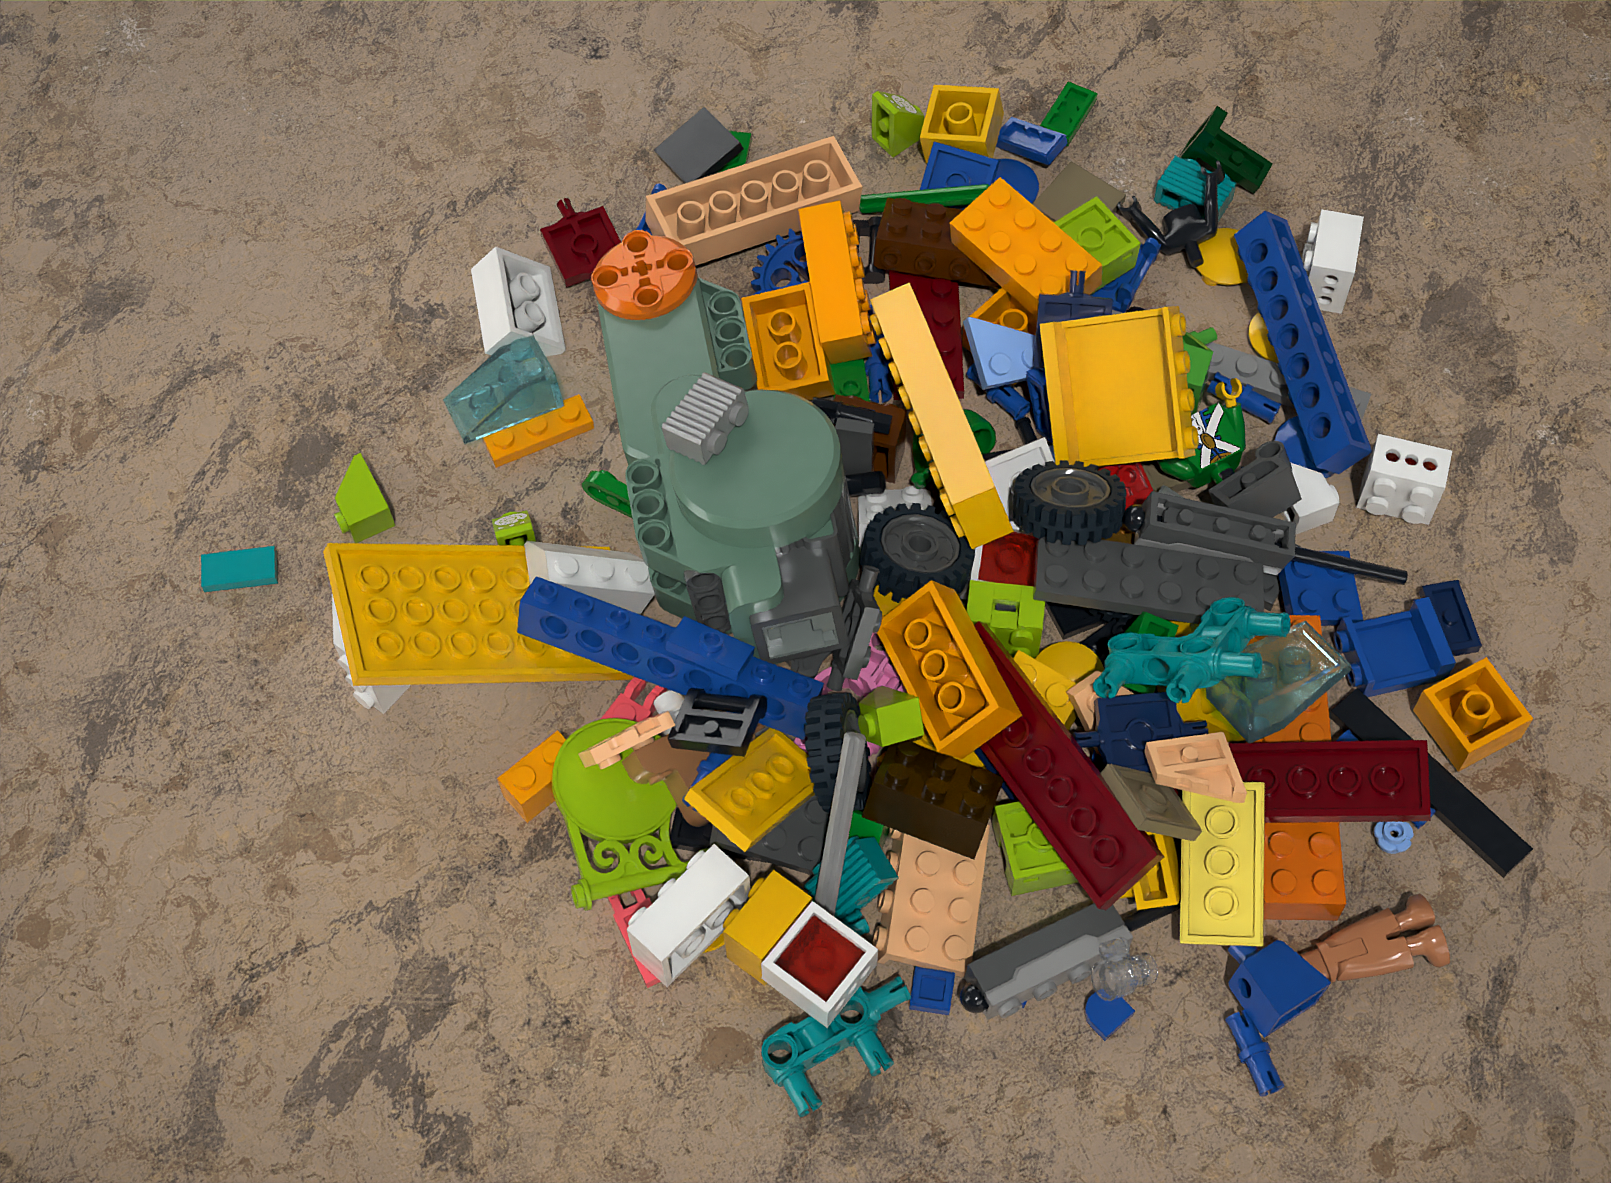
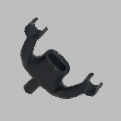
M1218 160L1216 161L1217 169L1213 173H1207L1204 166L1201 167V172L1205 179V218L1200 214L1197 205L1188 204L1181 206L1163 217L1166 228L1165 235L1142 212V207L1135 196H1132L1133 204L1131 207L1124 208L1121 201L1117 203V206L1125 219L1134 220L1148 238H1154L1161 244L1160 251L1166 255H1171L1186 250L1190 265L1198 267L1204 263L1198 244L1213 238L1217 234L1218 184L1224 180L1225 172Z

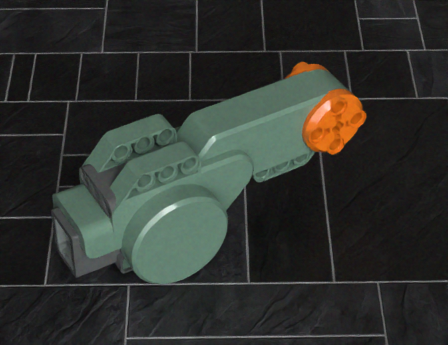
M644 230L629 232L624 236L621 243L611 248L600 259L591 275V281L597 299L622 447L628 463L625 478L635 536L645 565L648 566L650 581L659 606L663 610L682 619L686 616L724 634L733 633L734 638L755 647L753 657L772 664L847 647L849 642L840 602L847 595L851 579H856L860 566V546L840 442L833 423L819 407L798 395L765 389L745 391L755 385L757 373L738 294L698 278L693 255L680 242L664 236L651 235ZM703 372L743 388L749 407L745 422L741 426L735 425L727 436L724 449L717 455L713 454L705 465H702L699 461L696 462L693 458L689 459L681 453L670 450L666 445L661 428L663 422H666L667 417L671 416V412L675 411L680 401L684 400L689 389L693 388L694 383H697L698 378H701Z

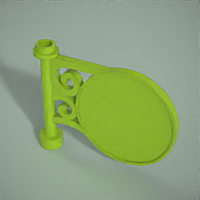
M608 718L582 726L572 733L561 746L553 765L551 781L554 799L564 817L581 879L578 880L577 884L571 886L572 899L577 909L583 908L585 911L592 909V901L663 884L672 878L677 880L688 870L686 867L689 861L682 862L678 859L669 837V822L677 804L663 780L650 785L649 783H636L629 777L622 761L634 752L632 747L619 753L622 758L620 761L601 770L598 764L585 768L578 753L638 723L635 721ZM658 734L653 736L655 741L662 738ZM659 830L658 838L651 836ZM580 832L591 839L600 841L592 853V860L597 867L608 869L614 862L612 857L604 859L601 856L604 851H613L617 855L618 865L613 871L600 873L592 868L587 858ZM632 843L629 852L623 844ZM644 845L652 847L655 853L652 854L651 851L647 850L644 853V861L648 864H655L663 855L668 866L653 870L647 869L638 857V849Z

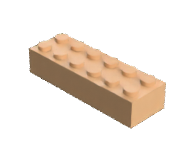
M834 136L648 195L646 196L645 221L652 235L668 237L684 245L692 253L696 266L774 240L776 235L781 237L789 235V229H792L794 232L801 231L798 211L800 208L840 200L845 212L851 211V214L858 212L862 185Z

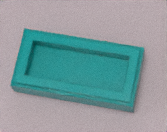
M275 546L201 554V587L204 593L278 584L277 550Z

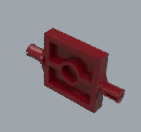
M564 198V203L562 199L557 202V207L563 218L555 224L541 228L540 232L546 248L567 288L591 279V275L600 259L611 248L621 243V240L603 206L587 212H575L570 199Z

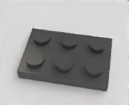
M814 795L746 852L731 842L714 825L709 844H715L719 848L814 876L812 870L822 862L830 813L822 810V806L818 803V796Z

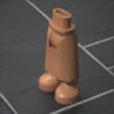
M1420 893L1407 899L1404 911L1394 915L1389 908H1386L1345 927L1323 942L1315 943L1314 950L1299 954L1331 983L1336 982V979L1337 981H1347L1411 969L1414 967L1412 956L1423 955L1431 965L1438 968L1450 963L1449 949L1440 925L1433 926L1435 923L1433 909L1426 898ZM1408 930L1422 931L1407 938L1404 936L1399 937L1401 932Z

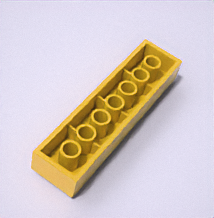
M910 282L870 299L875 314L870 315L869 318L877 336L884 334V337L879 339L880 346L887 360L894 359L888 366L896 385L902 382L904 384L898 387L899 394L906 410L912 407L914 409L908 412L910 422L916 435L924 434V436L919 437L918 442L926 461L934 460V462L929 463V470L937 488L945 487L939 490L940 498L948 516L956 514L951 516L950 519L958 538L966 536L971 549H974L1014 532Z

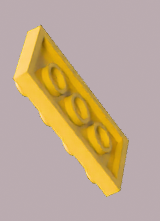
M769 728L750 742L745 757L733 755L692 786L684 800L726 835L731 842L746 852L815 795L813 790L814 783H811L809 775L811 767H808L807 757L809 755L784 733Z

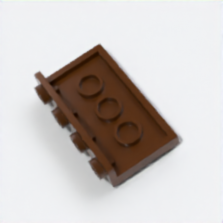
M887 198L876 237L873 261L875 267L1002 288L951 242L950 222L963 211L962 209L949 208L938 203L924 204L911 202L906 198Z

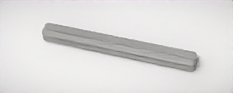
M846 732L843 738L815 896V903L832 916L835 915L866 743L865 735L855 732Z

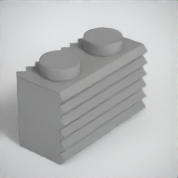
M703 372L701 378H698L697 383H694L693 388L689 389L684 400L680 401L675 411H672L671 416L667 417L666 422L662 424L661 428L667 447L676 453H681L683 456H687L689 459L693 458L696 462L699 461L702 465H705L713 454L721 453L726 445L727 436L735 425L741 426L745 422L749 412L745 391L743 388Z

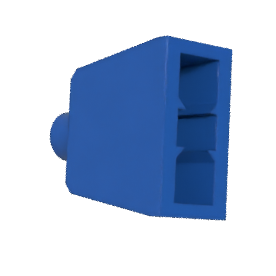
M1280 940L1274 941L1261 950L1251 946H1230L1227 950L1240 964L1228 982L1229 988L1264 1038L1316 1005L1331 984L1322 973L1285 942Z

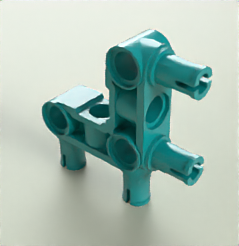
M1226 597L1212 603L1210 608L1201 617V623L1196 630L1187 636L1160 637L1155 636V634H1138L1133 632L1118 634L1108 641L1110 654L1105 660V670L1093 683V689L1102 698H1106L1107 695L1109 698H1114L1124 684L1167 686L1166 693L1171 701L1179 703L1182 700V703H1187L1196 689L1212 687L1227 676L1258 678L1263 665L1261 654L1258 652L1242 653V651L1255 636L1286 637L1290 631L1291 624L1289 614L1257 612L1251 606H1245L1244 600L1240 598Z
M859 909L854 910L853 913L839 920L860 936L870 932L865 918L861 919L863 915ZM900 976L895 977L892 981L870 993L863 991L860 986L828 1028L812 1016H809L797 1024L788 1023L765 1039L761 1051L764 1070L772 1078L774 1084L784 1087L798 1111L799 1117L809 1114V1107L804 1098L813 1112L823 1104L805 1075L806 1071L842 1050L855 1046L868 1067L871 1076L881 1074V1066L886 1071L894 1064L893 1059L888 1055L876 1033L878 1031V1021L881 1020V1014L911 999L906 985L902 986L904 982ZM855 1010L862 1015V1019L857 1023L849 1024L844 1022L841 1016L846 1011ZM777 1050H786L792 1055L790 1060L783 1064L772 1062L770 1056Z

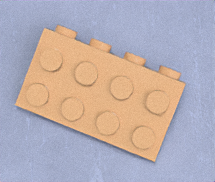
M987 824L974 860L889 828V838L893 839L892 851H889L886 857L899 876V879L883 890L879 896L877 910L882 913L881 924L876 927L872 939V945L878 949L877 963L885 964L888 960H893L922 968L954 972L955 976L964 978L967 966L972 963L990 825Z

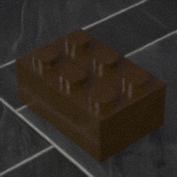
M905 740L889 745L873 780L862 817L974 860L1004 779L1002 776L994 774L987 769L975 767L952 756L935 752L912 741Z

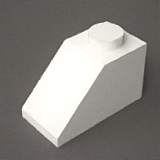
M1291 463L1292 473L1302 499L1281 513L1284 520L1296 523V534L1333 521L1339 505V495L1335 487L1327 483L1322 473Z

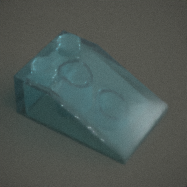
M534 335L517 339L508 345L500 347L443 399L464 445L564 406L556 375Z
M1303 621L1290 627L1286 637L1268 636L1244 648L1242 653L1258 652L1261 654L1263 665L1258 678L1227 676L1218 684L1206 688V698L1250 744L1284 729L1351 671V664L1307 621Z

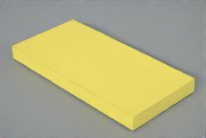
M1243 782L1247 791L1244 803H1235L1182 790V802L1197 821L1202 832L1195 841L1181 840L1180 944L1264 947L1265 783Z

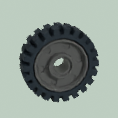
M1060 460V465H1056L1053 461L1045 462V467L1036 464L1032 466V470L1029 468L1025 469L1022 475L1019 474L1015 481L1013 519H1015L1018 527L1022 526V530L1027 534L1033 532V537L1038 539L1047 536V542L1055 543L1057 539L1062 540L1063 545H1071V541H1076L1078 545H1086L1087 539L1092 543L1101 542V537L1105 539L1112 537V534H1117L1120 526L1122 527L1123 515L1126 507L1125 484L1123 481L1120 482V478L1116 474L1110 475L1111 471L1105 468L1098 471V466L1094 464L1084 467V462L1075 461L1074 465H1069L1068 460Z
M903 503L897 504L896 510L892 506L885 508L883 514L878 512L874 516L873 521L870 520L862 542L860 565H863L862 572L864 565L879 569L880 572L874 587L879 585L878 592L886 596L891 592L893 593L891 600L899 603L902 597L909 598L931 580L954 589L957 594H961L968 582L973 567L975 549H971L966 536L958 538L946 511L942 510L938 515L935 513L936 507L928 505L925 511L921 510L920 503H912L911 509H908L906 504Z
M848 692L811 698L805 717L808 724L805 725V734L808 738V741H805V747L809 753L807 764L808 767H811L809 775L811 783H814L813 790L815 796H818V803L822 806V810L827 813L831 812L844 734L846 732L861 733L858 725V717L861 715L860 707L857 705V700L853 697V694ZM865 743L853 811L865 808L870 792L871 777L869 772H871V763L868 760L870 749L867 747V743Z

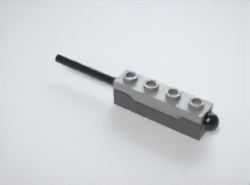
M1154 491L1149 494L1142 504L1129 506L1123 515L1125 527L1135 533L1134 545L1263 564V573L1278 575L1290 561H1296L1399 585H1405L1408 578V572L1405 570L1295 546L1296 523Z
M1181 900L1177 905L1142 909L1123 919L1114 905L1105 911L1098 909L1094 903L968 964L964 976L967 984L960 992V1002L968 1012H983L987 1020L997 1015H1000L1001 1018H1007L1018 1012L1022 1008L1021 1003L1034 997L1037 1001L1044 1000L1058 990L1057 986L1069 980L1072 984L1078 983L1090 976L1093 968L1103 963L1110 967L1122 961L1127 956L1126 952L1133 939L1131 932L1179 910Z

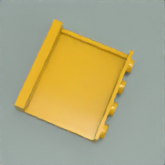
M1179 306L1040 324L1056 465H1060V460H1068L1069 465H1074L1075 461L1084 462V467H1088L1090 464L1104 466L1195 456L1199 437L1197 428L1192 426L1191 411L1194 410L1195 400L1192 389H1188L1187 373L1190 372L1191 364L1188 352L1184 351L1183 336L1186 334V320L1184 314L1180 313Z

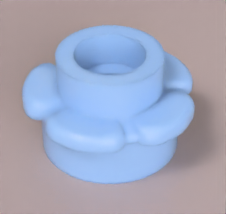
M1378 822L1374 828L1376 843L1386 853L1396 854L1404 852L1411 846L1410 839L1413 838L1414 833L1412 827L1407 822ZM1395 831L1398 836L1393 837L1390 832Z

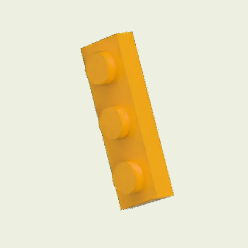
M580 394L482 432L481 436L495 468L590 431L594 429V423Z

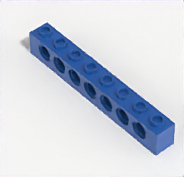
M1264 211L1234 234L1239 247L1238 255L1245 264L1248 273V283L1254 290L1258 301V312L1264 318L1268 330V340L1275 349L1278 358V368L1286 380L1289 389L1288 397L1295 406L1299 417V428L1305 435L1310 448V459L1316 467L1340 474L1372 453V449L1308 275L1303 268L1304 264L1288 221L1268 211Z
M537 576L520 600L517 633L685 696L690 688L704 689L705 693L746 698H749L752 694L764 695L767 698V711L764 718L760 719L758 723L805 740V725H808L805 719L806 712H808L807 706L811 698L822 695L823 682L756 657H752L738 680L734 681L665 650L667 640L675 630V627Z

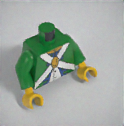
M1237 378L1230 380L1232 386V393L1230 395L1225 391L1224 382H1219L1216 385L1215 393L1220 399L1225 400L1226 405L1222 407L1217 402L1191 415L1192 426L1197 428L1199 437L1195 456L1181 459L1157 460L1163 472L1180 480L1187 481L1195 488H1200L1212 481L1219 484L1236 473L1234 470L1239 467L1242 454L1246 449L1245 422L1241 403L1236 402V398L1242 393L1240 380Z

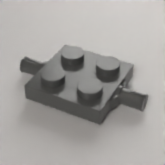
M864 565L860 580L851 579L844 601L842 614L849 645L832 651L833 667L826 686L834 691H842L845 678L858 680L861 668H866L870 660L871 647L869 643L872 633H877L881 626L882 611L873 596L874 585L880 571L873 566Z

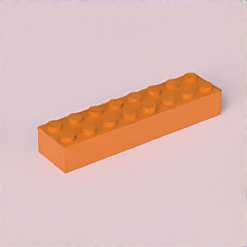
M1289 615L1291 624L1290 631L1286 637L1255 636L1242 651V653H1260L1263 662L1261 674H1258V678L1240 676L1245 743L1332 742L1320 615ZM1339 822L1265 823L1264 920L1337 921L1346 906Z

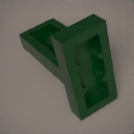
M1216 106L1190 137L1179 157L1196 160L1198 157L1215 169H1217L1216 161L1218 160L1225 174L1230 179L1254 194L1262 185L1273 163L1221 130L1220 127L1228 112Z

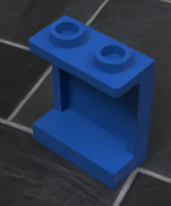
M1429 597L1414 600L1411 609L1405 612L1356 623L1352 622L1350 616L1342 617L1337 631L1334 632L1336 649L1340 654H1344L1348 664L1346 670L1351 686L1357 687L1367 697L1442 681L1449 677L1456 664Z

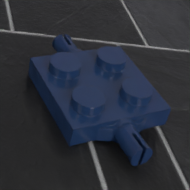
M1070 270L1069 292L1058 295L1039 293L1033 359L1034 368H1044L1040 324L1112 315V298L1092 297L1084 293L1086 271L1079 270L1078 284L1076 285L1077 270Z
M1166 692L1116 696L1114 698H1097L1094 701L1097 721L1095 731L1073 732L1072 736L1081 748L1098 747L1104 768L1107 764H1114L1151 773L1144 753L1146 742L1208 734V728H1205L1207 726L1206 720L1183 723L1177 711L1176 703L1170 700Z

